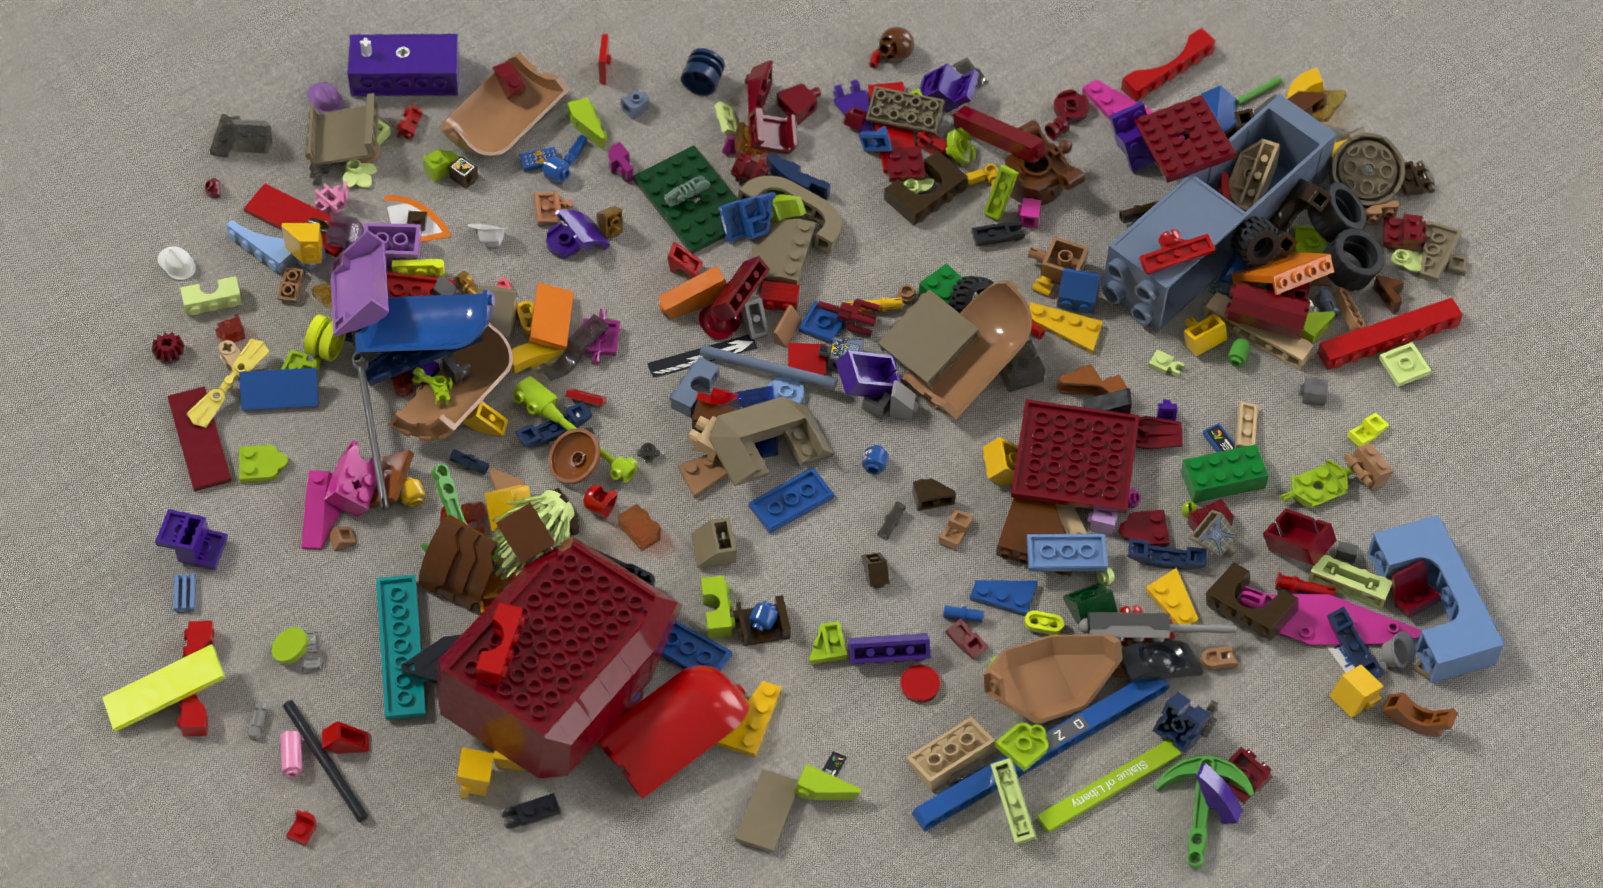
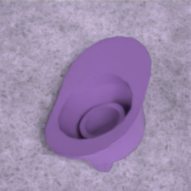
M319 82L313 84L307 90L308 99L311 103H314L315 108L320 113L336 111L342 108L343 100L337 89L331 84Z

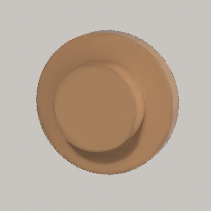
M903 285L898 290V298L902 297V302L905 303L912 302L916 298V291L911 285Z

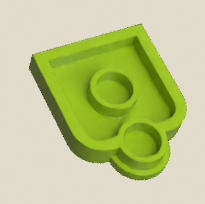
M273 445L239 447L240 483L275 480L279 475V471L283 470L288 464L286 454L278 452L277 448Z
M1018 723L995 742V747L1025 772L1047 752V734L1040 725L1030 726L1027 723Z

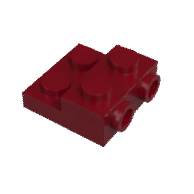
M1404 214L1403 219L1385 217L1383 247L1420 251L1421 245L1425 244L1426 234L1423 233L1426 230V221H1423V216Z
M1240 747L1228 762L1234 764L1246 775L1255 794L1257 790L1260 791L1273 777L1270 773L1272 769L1264 762L1260 764L1255 760L1257 756L1249 748L1244 750ZM1223 779L1241 803L1245 804L1251 798L1243 790L1232 786L1229 780Z

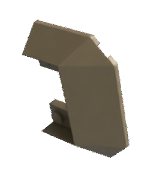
M784 396L719 415L709 437L734 486L768 476L769 470L754 444L766 439L784 435L800 466L831 457L834 454L810 409Z

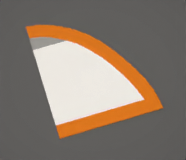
M384 196L391 224H407L408 211L427 212L426 230L421 231L422 242L452 237L446 224L424 204L404 196Z

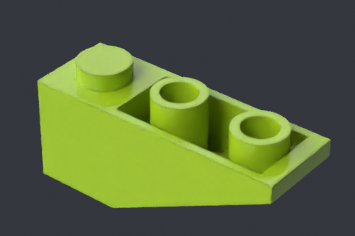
M588 97L567 102L568 115L573 127L598 147L605 149V141L608 140L605 130L601 129V120L595 115L596 109L594 104L590 103Z

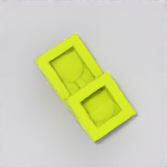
M1374 413L1365 418L1361 425L1350 430L1347 437L1360 447L1378 437L1389 427V424L1377 413Z

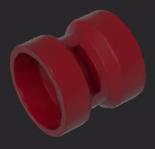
M1058 116L1054 119L1053 123L1050 122L1045 125L1044 129L1050 139L1057 140L1061 134H1065L1070 130V126L1064 117Z

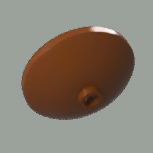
M582 428L571 429L563 433L554 442L549 453L548 463L552 475L565 484H576L588 478L599 463L601 449L598 439L593 433Z

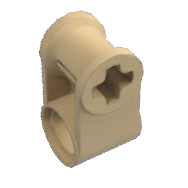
M225 340L219 344L220 360L231 374L233 372L232 366L241 351L234 342ZM239 365L237 368L243 370L244 366Z

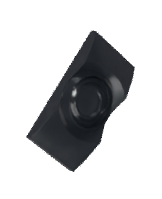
M1169 639L1154 645L1139 642L1122 648L1123 659L1120 663L1130 682L1203 674V670L1189 644L1183 641Z

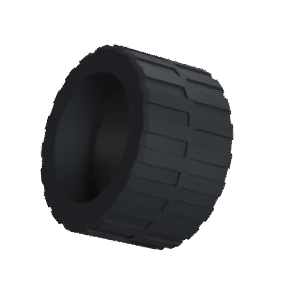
M1339 182L1332 183L1323 189L1332 198L1322 212L1313 208L1307 209L1308 217L1316 232L1330 243L1343 230L1350 228L1363 230L1366 224V213L1360 199L1349 187Z
M1350 228L1343 230L1323 251V254L1331 255L1334 272L1327 276L1335 285L1349 291H1358L1365 288L1384 266L1385 256L1380 244L1373 236L1360 229ZM1344 252L1353 255L1360 262L1362 268L1352 264Z

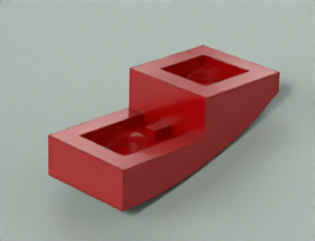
M713 387L712 394L698 392L696 400L719 405L734 401L739 397V394Z

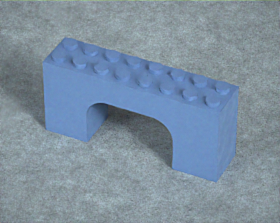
M1433 516L1374 533L1367 554L1378 576L1386 577L1392 581V576L1395 573L1423 560L1427 566L1428 583L1441 596L1440 602L1450 622L1422 630L1415 649L1419 660H1422L1424 670L1429 673L1433 669L1432 674L1429 676L1430 682L1434 683L1496 665L1504 646V639L1498 634L1493 618H1490L1485 602H1482L1477 586L1473 585L1470 572L1465 569L1462 556L1457 553L1454 541L1449 537L1446 525L1439 516Z

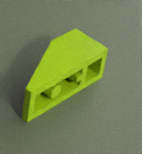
M805 764L793 792L803 799L856 800L862 789Z

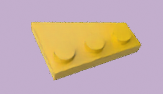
M1177 568L1146 587L1145 591L1164 613L1170 614V619H1172L1174 624L1198 623L1197 614Z

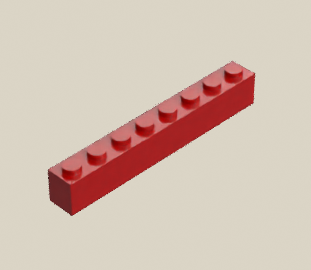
M1453 297L1322 341L1319 344L1317 354L1327 370L1340 368L1344 364L1357 362L1364 357H1372L1376 353L1389 351L1399 345L1403 346L1411 341L1421 340L1432 334H1439L1443 330L1456 328L1460 325L1463 313Z

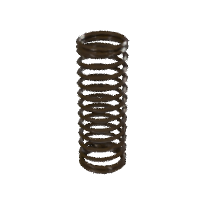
M310 218L307 223L319 222L321 235L326 234L329 230V224L325 220Z

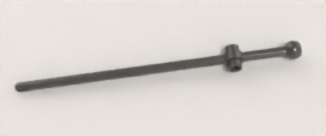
M355 330L351 332L355 352L352 355V364L358 370L381 509L384 510L383 502H385L386 509H388V500L365 372L368 368V360L362 352H356L355 333L359 331Z

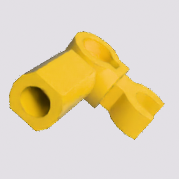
M987 164L983 170L978 169L966 173L968 176L967 186L983 182L986 179L991 183L992 190L998 174V167L995 164Z

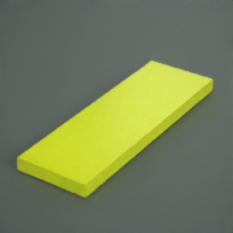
M211 644L102 698L112 728L117 732L226 678L215 648Z

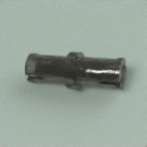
M900 502L894 503L892 510L885 516V522L877 533L880 538L888 540L893 529L899 525V519L906 510L904 504Z

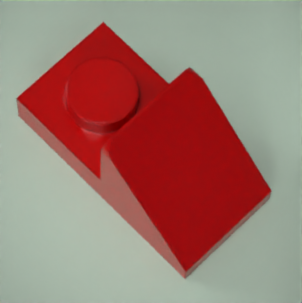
M672 243L667 256L670 272L681 269L692 278L698 276L703 261L678 243Z

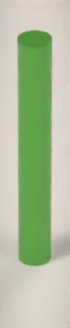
M1277 77L1237 98L1236 103L1241 105L1281 84V77Z

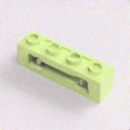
M1324 555L1312 567L1308 579L1309 582L1336 587L1335 592L1381 610L1392 586V581L1386 577L1377 576L1365 569L1351 566L1347 562L1338 561L1329 555ZM1322 577L1324 579L1332 581L1333 583H1328L1324 580H1321L1320 578ZM1366 594L1367 596L1375 598V600L1364 597L1362 595Z
M1008 758L991 764L1015 843L1020 845L1037 839L1013 761Z

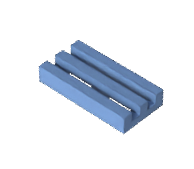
M191 573V576L175 574V612L195 611V573ZM180 581H182V607H179ZM187 581H190V606H186Z

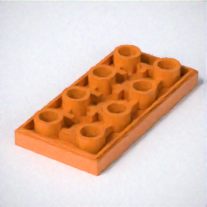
M540 282L537 283L529 335L530 342L565 351L568 341L573 291Z

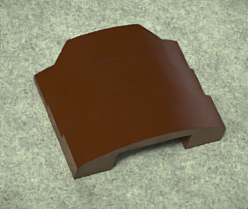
M452 515L444 517L425 553L419 573V585L472 611L474 604L482 601L489 579L495 569L493 556L498 542Z

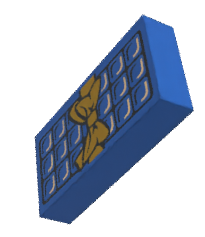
M555 146L519 154L524 172L542 168L544 162L552 157L558 158Z

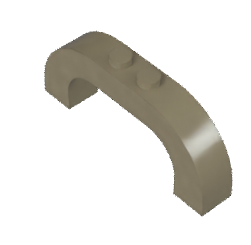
M778 176L756 177L746 182L739 189L737 201L772 192L775 195L801 196L806 210L804 215L816 221L821 227L816 234L814 246L827 254H830L835 249L841 231V218L837 210L826 200L798 184Z

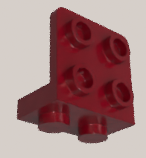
M1423 560L1392 576L1395 607L1408 617L1441 601L1440 594L1428 585L1427 566Z

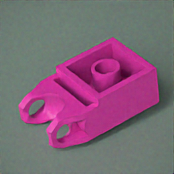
M353 440L349 443L345 453L339 458L324 499L356 517L369 509L377 484L373 458L371 456L368 462L360 457L357 441Z

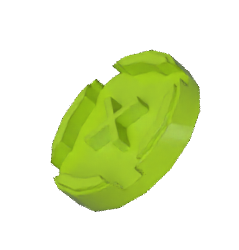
M291 627L282 631L272 644L271 652L273 657L280 664L296 662L307 650V643L309 644L308 635L299 627Z

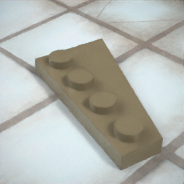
M1427 220L1426 241L1423 248L1420 278L1438 283L1462 236V230Z

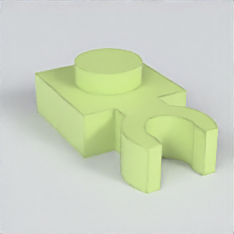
M1156 350L1148 367L1165 375L1169 371L1174 377H1179L1180 371L1176 369L1183 370L1185 364L1179 361L1173 362V356Z

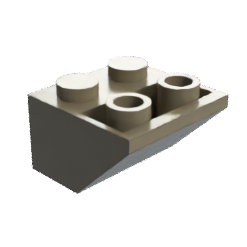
M730 517L710 520L691 533L698 568L736 563L737 550Z

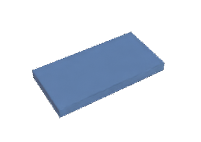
M1027 534L1029 572L1107 571L1108 569L1105 534Z

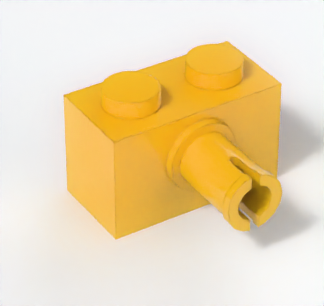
M1216 314L1200 322L1194 317H1190V319L1188 318L1185 321V326L1187 327L1184 330L1185 345L1196 357L1227 340L1226 325Z

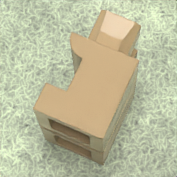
M700 416L695 427L703 432L699 433L692 429L687 440L695 445L694 451H702L707 454L706 458L713 462L717 453L709 437L717 418L712 416L708 420Z

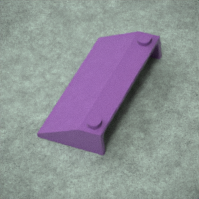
M366 230L330 263L333 335L336 337L376 324L380 319L385 318L389 312L385 243L369 230Z

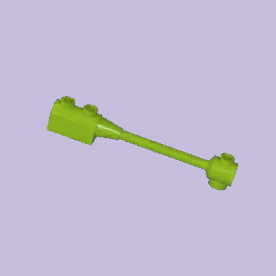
M529 376L516 385L513 390L514 401L518 404L523 402L527 405V410L530 414L537 413L541 417L560 424L568 431L576 429L556 408L558 397L533 377ZM600 447V456L611 464V477L614 480L621 479L624 483L629 482L637 472V461L632 457L627 459L623 456L614 458Z

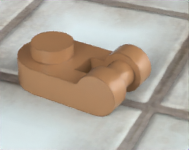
M1233 646L1207 649L1201 657L1202 665L1209 670L1233 669L1238 666L1237 658H1234L1235 651Z

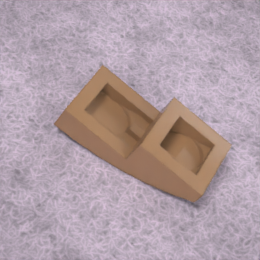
M956 509L950 517L948 525L941 534L938 543L956 550L967 533L974 516Z

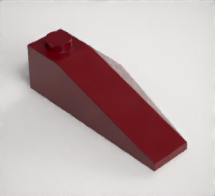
M771 60L752 67L750 74L746 75L748 115L755 108H760L763 111L773 84V61Z

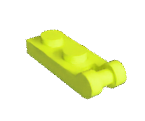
M441 259L392 260L393 273L435 276L436 278H439V276L445 277V265Z

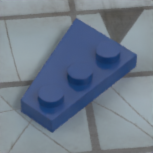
M976 580L970 601L1026 616L1038 581Z

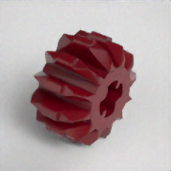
M173 331L170 334L164 332L163 336L157 334V339L152 342V353L163 364L166 361L172 364L174 359L179 361V356H183L184 342Z

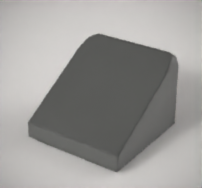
M439 276L433 289V296L454 295L457 287L446 278Z
M1339 541L1335 558L1354 563L1358 545Z

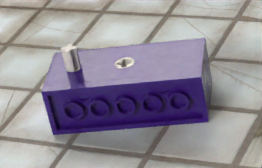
M458 34L350 35L347 73L350 96H367V94L372 93L375 96H459L460 53Z

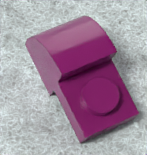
M619 141L609 150V170L611 174L617 171L618 175L621 178L623 177L628 183L633 180L630 153Z

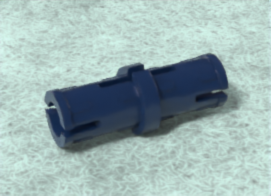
M453 449L450 454V461L463 465L465 469H472L483 475L489 469V463L476 459L472 454L467 455L456 449Z

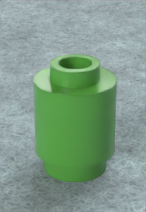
M1241 338L1233 342L1227 357L1228 362L1232 366L1241 367L1245 365L1250 352V343Z

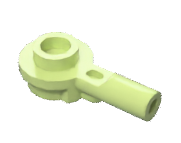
M1108 567L1107 571H1096L1097 579L1102 585L1109 586L1114 582L1115 575L1111 568Z

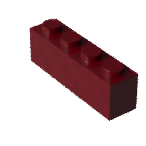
M760 256L748 259L742 263L710 307L721 322L737 317L770 271Z

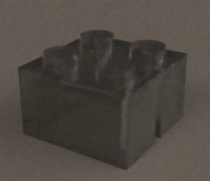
M1031 340L1026 341L1019 352L999 372L1000 376H1003L1002 380L1008 392L1044 382L1045 367L1040 357L1037 356V351Z

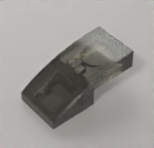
M968 57L952 66L961 75L975 69ZM979 68L975 69L979 72V77L974 90L988 84L987 79Z

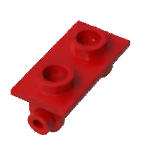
M414 101L410 107L406 106L402 114L405 118L400 120L397 126V130H399L397 138L400 134L404 135L406 139L414 137L417 125L423 115L421 108L413 107Z
M921 131L918 133L917 138L919 140L916 143L918 146H921L931 154L938 150L948 159L949 155L946 152L947 141L937 135Z

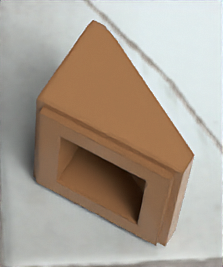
M334 527L329 534L333 550H340L357 544L351 527Z

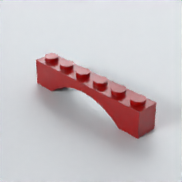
M1201 27L1188 36L1184 50L1173 61L1157 68L1134 70L1122 78L1121 90L1134 101L1144 99L1153 90H1158L1164 83L1170 82L1178 74L1184 73L1192 65L1198 64L1201 59L1210 56L1215 50L1216 40Z
M188 621V629H184V640L187 641V645L183 646V658L211 644L214 646L215 629L213 621ZM196 693L179 701V711L182 712L181 717L177 719L178 729H181L183 737L207 736L209 721L207 710L200 702Z

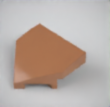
M557 190L554 193L534 192L533 200L537 226L556 225L561 219L555 212L563 209L570 210L574 203L561 197Z

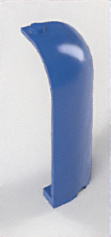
M483 290V293L388 297L389 312L387 316L380 319L376 324L361 328L359 332L355 333L356 352L442 350L465 347L476 341L487 328L493 306L495 305L494 291Z

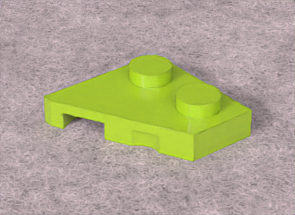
M840 621L820 624L811 655L809 656V665L847 659Z

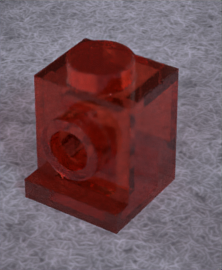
M238 314L234 315L235 318L217 323L218 328H215V333L218 339H222V341L230 340L232 342L246 339Z

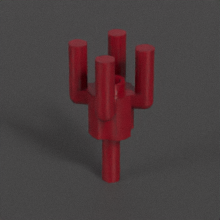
M855 299L853 305L842 302L841 307L819 301L817 308L838 314V320L848 322L846 326L848 331L871 337L873 330L857 326L855 322L874 327L877 316L860 311L859 309L862 307L878 312L880 308L878 304L861 299Z

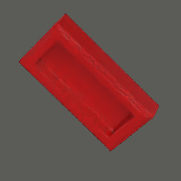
M573 388L566 390L565 395L568 398L600 406L605 405L607 400L605 396Z

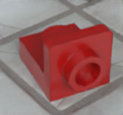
M297 810L295 813L296 819L286 836L288 840L306 847L317 827V823L312 813Z

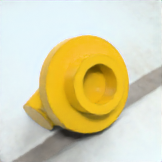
M1041 276V278H1036L1032 290L1050 296L1054 284L1051 283V279Z

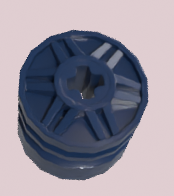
M697 48L693 50L681 74L682 85L696 95L709 96L713 94L725 69L723 58L710 49Z

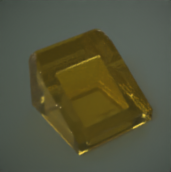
M325 283L311 288L312 296L324 306L332 301L331 287Z

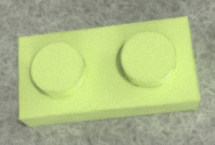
M719 101L714 106L721 125V131L725 135L738 137L740 132L732 107Z

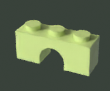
M236 276L218 280V289L212 294L203 293L200 290L199 284L181 287L186 316L242 305Z

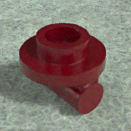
M216 178L208 180L204 187L206 194L212 195L214 198H220L221 181Z

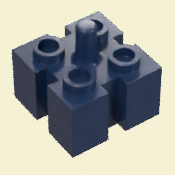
M1177 692L1167 700L1161 712L1163 715L1158 718L1152 731L1165 740L1168 737L1173 740L1172 745L1186 753L1196 745L1202 734L1200 730L1206 726L1211 714L1200 706L1194 708L1190 705V699Z

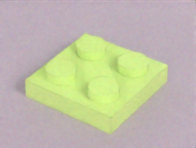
M1413 342L1379 356L1380 362L1397 387L1428 376L1431 373L1430 367Z

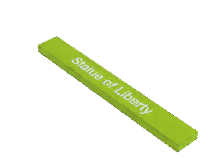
M1169 738L1037 815V820L1049 834L1181 757V752L1172 745L1173 742Z

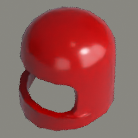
M593 485L587 489L583 498V505L588 511L607 518L615 506L619 493L613 490L607 493L603 490L602 486Z

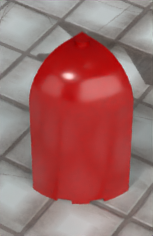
M703 665L689 667L676 674L621 715L597 743L615 765L624 769L621 773L634 791L644 799L736 729L747 716L750 704L744 696L746 692L740 684L735 685L722 671Z

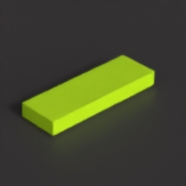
M1005 165L1000 166L984 214L997 221L1002 220L1019 172Z

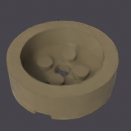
M1361 133L1347 139L1333 153L1328 168L1330 184L1339 182L1349 187L1360 199L1364 208L1384 203L1393 197L1400 189L1405 175V164L1401 152L1398 151L1391 140L1375 133ZM1364 165L1372 167L1373 171L1371 174L1367 175L1364 172Z

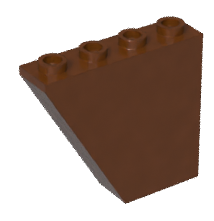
M1013 498L997 545L996 556L1028 565L1027 534H1065L1056 504ZM1052 571L1062 576L1067 575L1071 577L1072 571Z

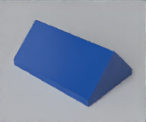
M1220 85L1201 95L1204 97L1222 130L1226 131L1234 124L1236 98Z

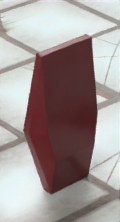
M1151 416L1139 417L1135 448L1149 450L1183 447L1181 422Z

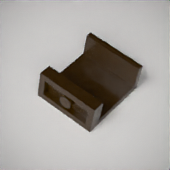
M783 595L775 596V604L773 605L777 608L776 611L779 615L771 630H763V632L752 627L753 623L749 620L754 608L742 609L741 603L736 602V610L733 611L735 622L739 623L737 634L738 639H742L743 646L790 639L791 627Z

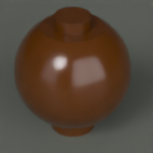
M891 27L880 37L879 53L891 62H902L913 53V36L905 28Z

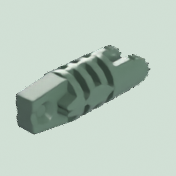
M698 176L674 188L664 197L667 205L671 207L694 197V195H698L707 190L711 185L703 176Z

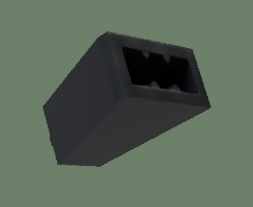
M1126 388L1085 399L1082 402V407L1130 414L1132 407L1131 390Z

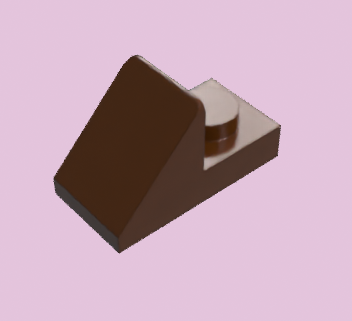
M1378 275L1375 278L1373 288L1392 314L1399 312L1402 303L1399 294L1402 292L1404 282Z

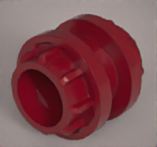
M741 153L737 157L730 173L735 177L736 182L739 183L741 179L748 182L756 177L767 176L770 168L765 164V160L760 159L759 162L752 160L753 154L748 153L746 155Z

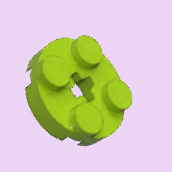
M959 128L947 134L946 152L960 165L964 166L975 159L976 147L975 144H971L970 140L972 138L969 133Z

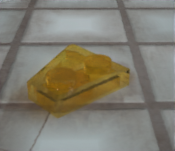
M1324 90L1318 92L1327 95V105L1322 111L1314 113L1312 117L1319 122H1328L1346 98V90Z

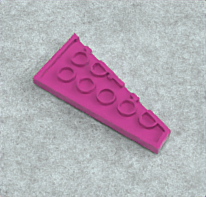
M1097 79L1082 87V92L1109 121L1110 115L1138 103ZM1145 107L1147 115L1153 113L1152 110Z

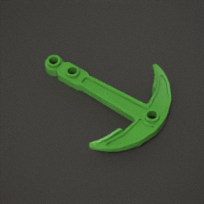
M438 464L433 468L432 476L437 480L436 487L441 502L445 506L447 516L452 515L466 523L458 502L456 488L452 478L449 476V468L445 464ZM423 543L420 547L426 553L429 545Z
M1196 756L1180 761L1170 767L1160 777L1154 787L1159 791L1169 785L1183 782L1184 777H1196L1201 765L1206 763L1222 779L1229 780L1232 786L1243 790L1250 797L1254 796L1252 786L1246 775L1231 762L1214 756ZM1198 781L1196 783L1193 827L1190 829L1189 853L1187 855L1188 865L1194 869H1198L1204 864L1203 854L1206 851L1208 835L1206 829L1210 811ZM1198 840L1202 841L1201 844H1195V842ZM1195 859L1200 860L1198 863H1192Z

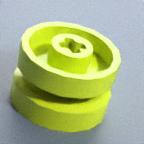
M318 314L307 329L304 339V351L312 356L319 355L321 359L332 362L339 355L346 334L334 336L333 320L331 321L329 317Z

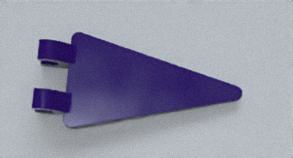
M857 79L850 81L852 85L850 86L851 93L844 95L841 84L834 86L835 91H833V95L835 98L833 103L844 116L852 107L868 113L867 91L861 90ZM865 120L861 129L857 131L859 133L873 132L872 122Z

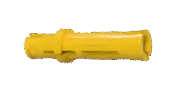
M881 297V299L865 300L880 305L879 311L882 312L903 309L902 297L887 299ZM847 301L846 303L853 305L854 301ZM860 307V309H859L860 311H863V312H871V311H872V310L865 309V308H862V307Z

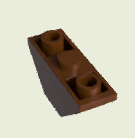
M1298 91L1288 98L1289 101L1311 116L1317 111H1322L1327 105V95L1325 93Z

